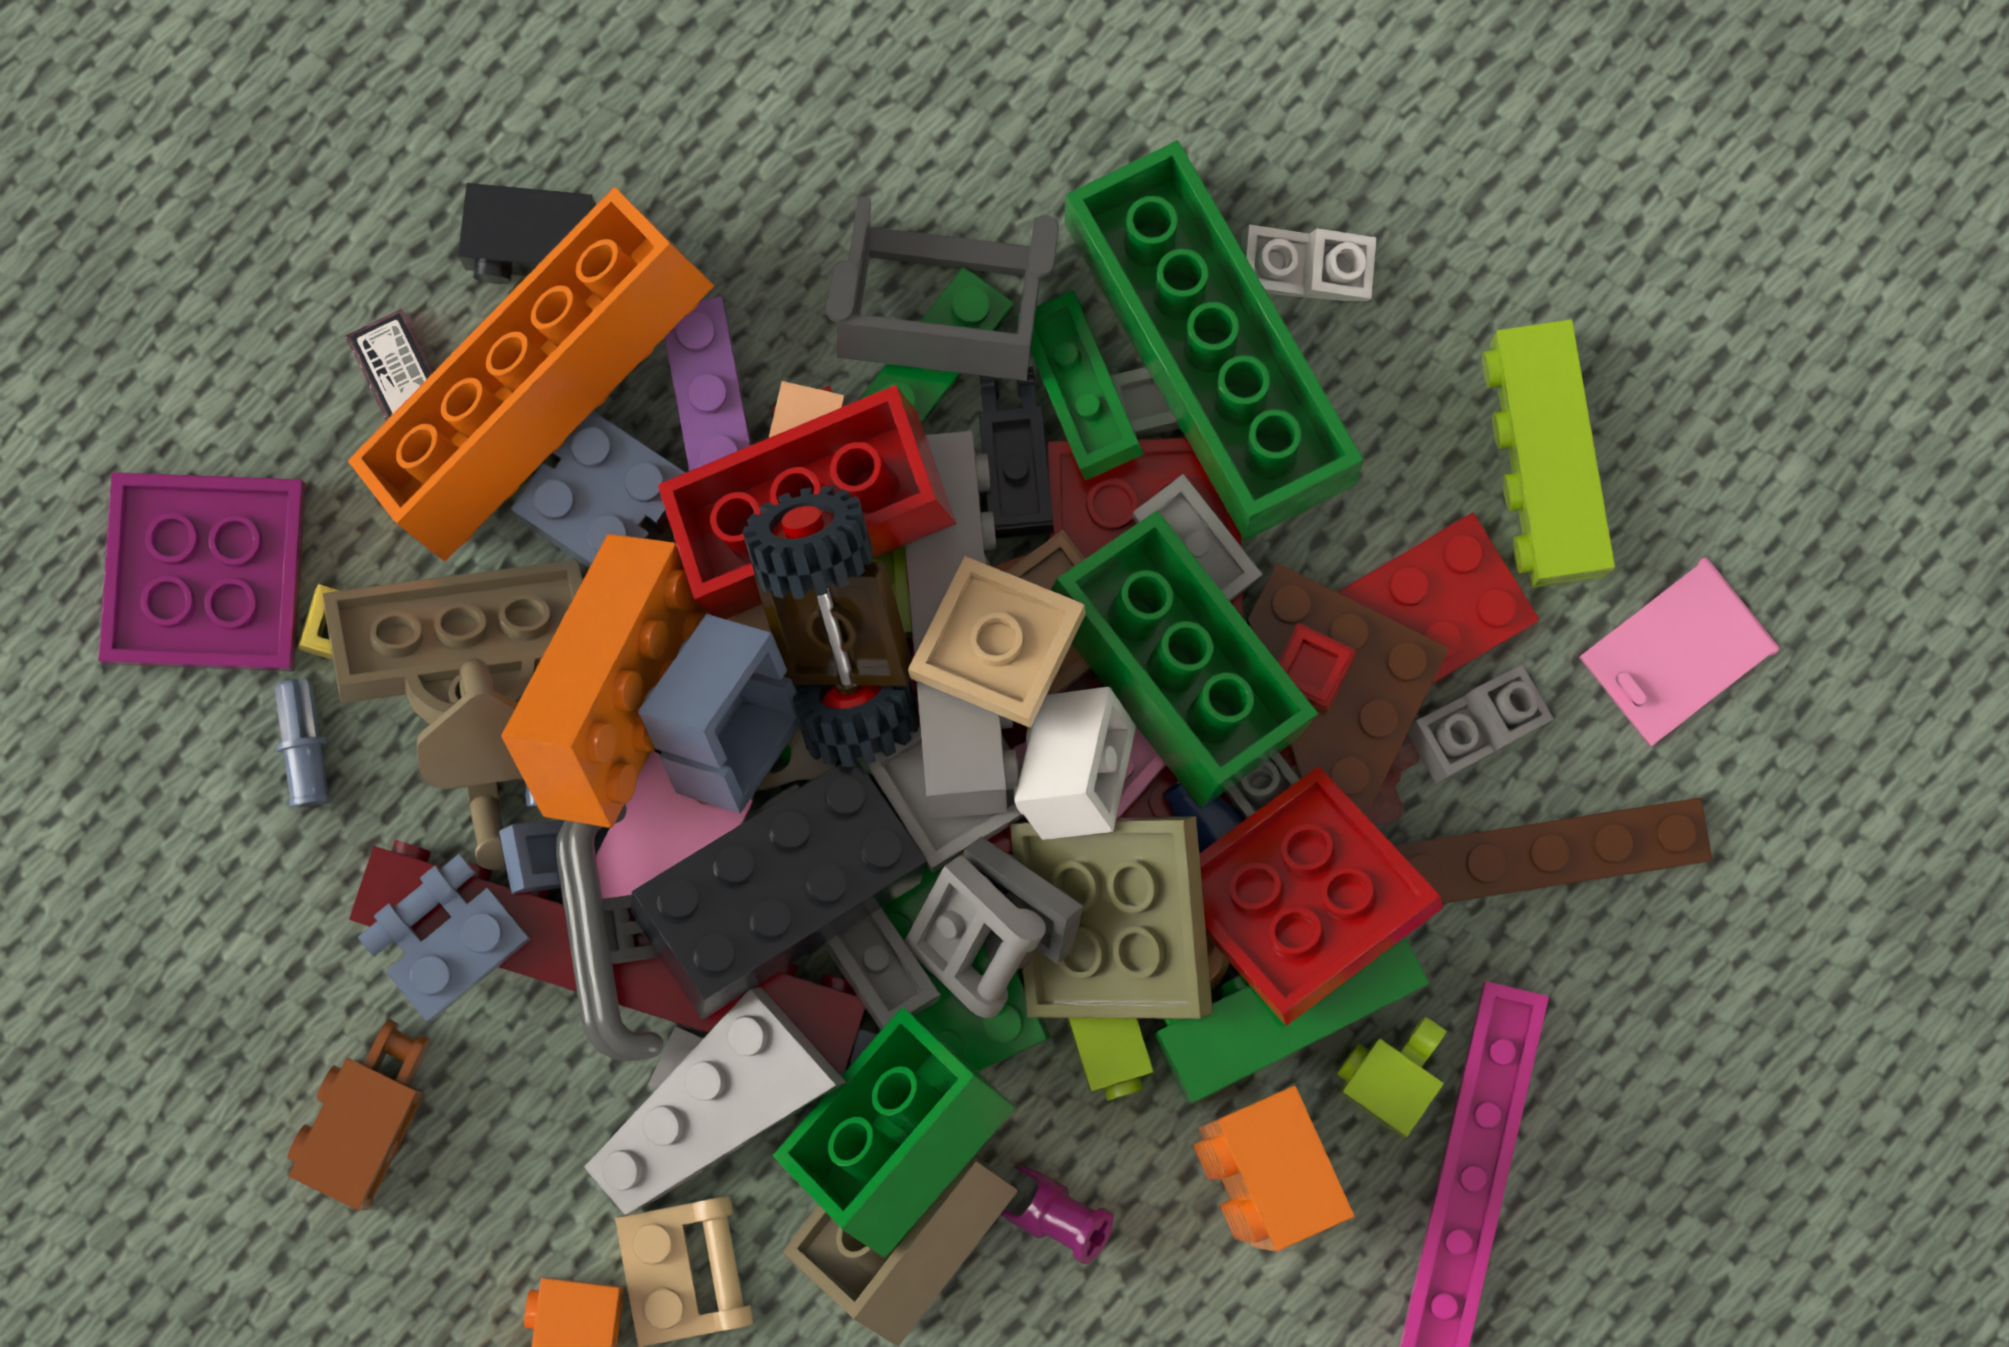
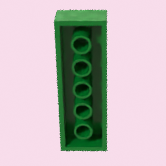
M1176 140L1066 194L1064 220L1066 228L1244 541L1357 485L1363 464L1361 454L1180 142Z

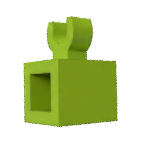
M1425 1016L1424 1019H1420L1400 1051H1397L1380 1038L1374 1040L1369 1049L1358 1043L1337 1072V1075L1346 1081L1338 1094L1400 1138L1408 1137L1444 1084L1424 1070L1422 1066L1436 1049L1447 1031Z

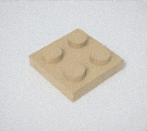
M964 556L908 668L910 678L1031 728L1085 617V605Z

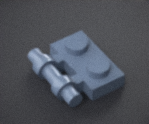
M460 853L441 869L436 865L420 877L423 884L395 907L388 903L374 915L377 921L358 936L363 946L374 957L393 941L402 949L406 955L390 967L386 973L425 1021L429 1023L531 940L491 889L486 888L469 903L463 898L457 888L476 872ZM440 903L450 914L451 918L422 941L411 926Z

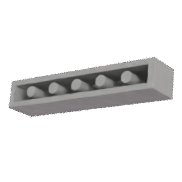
M973 431L926 435L956 525L905 545L914 656L964 556L985 564L984 551L996 550L993 511L980 512L979 493L991 491L988 455L975 454ZM917 681L929 820L1007 813L1006 790L1014 789L1019 783L1016 750L1002 749L1001 729L1013 728V721Z

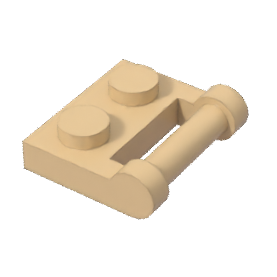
M730 1196L615 1218L638 1347L754 1325L751 1305L744 1306L728 1222V1216L734 1215ZM702 1221L718 1311L700 1315L684 1225Z

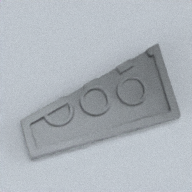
M762 987L752 988L584 1168L625 1215L635 1213L701 1173L702 1169L720 1158L730 1155L748 1144L754 1137L772 1126L782 1123L800 1112L806 1105L823 1095L829 1094L847 1082Z

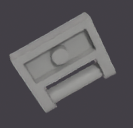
M960 855L942 869L904 942L913 955L970 1011L983 1018H992L997 1016L1002 1010L1008 998L1007 986L1025 954L1035 950L1045 934L1046 926L1043 919L1034 911L1018 909L986 876L982 875L964 856ZM992 929L1003 941L984 975H980L971 965Z

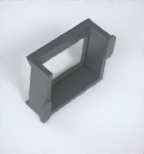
M859 196L848 261H840L833 267L826 307L828 318L833 322H837V358L1027 381L1040 279L1051 274L1054 268L1059 231L1057 220L1051 216L1035 218L1031 246L871 227V198ZM870 257L960 269L964 266L968 270L1025 276L1017 334L860 315Z

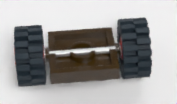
M812 487L800 489L801 496L791 498L790 494L786 493L778 496L780 504L775 506L767 502L759 507L761 515L752 514L748 518L749 526L744 527L743 535L768 625L787 668L784 677L791 679L793 685H799L797 688L799 695H794L793 704L806 749L809 750L810 756L815 760L822 757L823 763L831 766L839 758L843 767L854 766L855 759L862 757L865 764L876 762L874 754L882 751L888 757L897 752L894 743L905 746L911 741L910 732H917L919 727L918 719H920L909 682L911 678L908 668L912 658L885 562H871L873 559L871 552L874 551L861 504L856 496L851 498L850 492L844 489L835 494L833 487H822L818 494H813Z

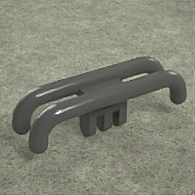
M625 804L615 823L621 822L625 818L627 813ZM565 820L556 840V859L581 1021L587 1039L601 1054L614 1060L636 1061L656 1057L663 1049L661 1036L655 1032H633L622 1022L613 965L658 958L660 956L651 943L635 947L633 935L643 934L644 932L637 921H631L629 909H631L632 895L602 899L594 850V838L597 831L606 827Z

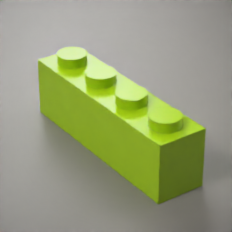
M1569 319L1497 330L1490 342L1491 350L1482 352V367L1487 388H1498L1501 411L1493 412L1492 424L1498 450L1508 449L1512 473L1503 474V491L1508 511L1518 510L1522 535H1517L1513 538L1514 556L1518 572L1520 574L1529 572L1531 588L1607 577L1615 569L1573 321Z

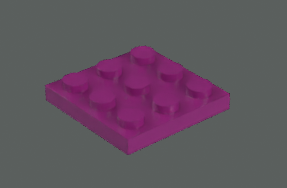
M111 472L98 661L108 665L294 672L306 492L304 481L302 479Z

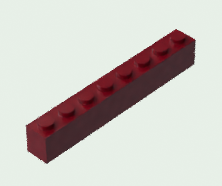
M394 840L391 851L373 846L349 920L370 927L377 921L374 915L388 903L395 907L423 884L420 877L434 866V864L428 863L432 851L398 840ZM468 862L476 873L457 888L463 898L469 903L486 888L491 889L531 938L528 943L503 962L499 968L577 992L564 905L550 901L554 889L511 894L510 888L489 882L493 870H488ZM439 903L411 927L423 941L449 920L451 916ZM642 934L633 935L635 947L650 943L649 939ZM660 957L613 965L618 1004L620 1006L709 1033L745 995H741L702 1020ZM791 964L754 987L763 988L840 1075L846 1072L859 1029L862 1028L867 1012L866 1007L860 998L857 997V994L847 980L823 974L820 985L796 978L798 965Z

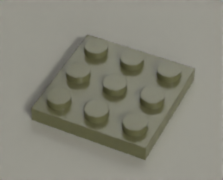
M1196 816L1116 818L1113 832L1047 840L1041 839L1028 820L1010 824L1013 856L1022 865L1056 888L1065 891L1072 899L1083 906L1074 951L1057 965L1036 950L1029 964L1023 967L1027 1017L1201 1019L1213 1014Z

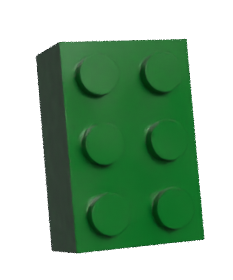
M903 1006L841 1076L847 1083L826 1094L773 1154V1157L842 1230L883 1258L888 1256L1016 1108L943 1037Z

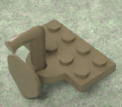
M578 559L323 593L324 611L340 703L407 695L414 712L430 724L417 737L420 775L427 784L436 788L454 789L467 787V797L477 841L475 858L481 867L488 870H498L506 866L499 833L504 828L498 804L497 782L523 779L501 734L583 581Z

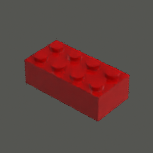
M897 385L658 484L694 600L712 616L728 619L762 605L743 530L744 527L749 526L747 520L752 514L761 515L759 507L767 502L775 506L780 504L778 496L789 493L791 498L801 496L800 489L812 487L813 494H818L822 487H833L835 494L844 489L850 492L851 498L856 496L861 504L874 551L871 552L873 558L956 525L918 412Z

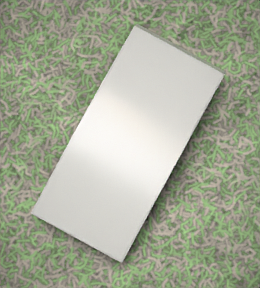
M1250 224L1242 229L1240 247L1267 294L1339 301H1368L1371 299L1376 237L1319 228L1309 234Z

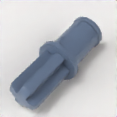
M309 679L283 681L277 684L275 688L282 742L276 745L277 752L284 753L290 796L289 807L302 808L330 803L331 796L328 793L322 747L328 745V740L326 737H320L313 684Z

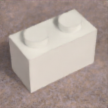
M1110 687L1046 695L1031 728L1028 727L1027 750L1021 775L1018 777L1019 784L1014 787V802L1019 812L1027 818L1042 840L1114 831L1136 725Z

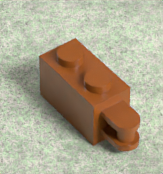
M388 1019L381 1028L364 1063L346 1058L342 1068L336 1065L330 1068L317 1094V1100L324 1104L313 1126L304 1124L301 1127L287 1156V1159L295 1162L288 1177L356 1210L369 1209L425 1095V1092L410 1086L427 1052L430 1038L422 1034L417 1039L397 1030L399 1023ZM386 1054L404 1062L397 1078L379 1071Z

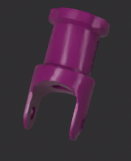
M1015 1165L1016 1169L1038 1181V1190L1032 1203L1023 1215L1015 1216L1005 1209L1000 1215L1036 1238H1044L1046 1236L1053 1238L1072 1249L1075 1260L1082 1264H1089L1101 1253L1111 1235L1114 1221L1113 1213L1105 1208L1092 1210L1071 1198L1068 1188L1039 1171L1032 1170L1026 1166Z

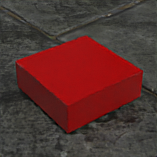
M1297 623L1278 663L1312 705L1328 712L1356 657V650Z

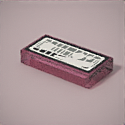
M402 308L345 336L386 421L433 373V369Z

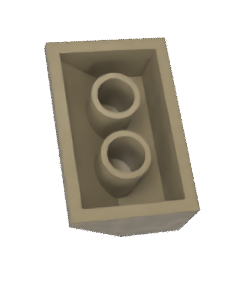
M975 1154L886 1258H883L842 1230L819 1205L782 1253L854 1320L898 1347L1018 1190Z

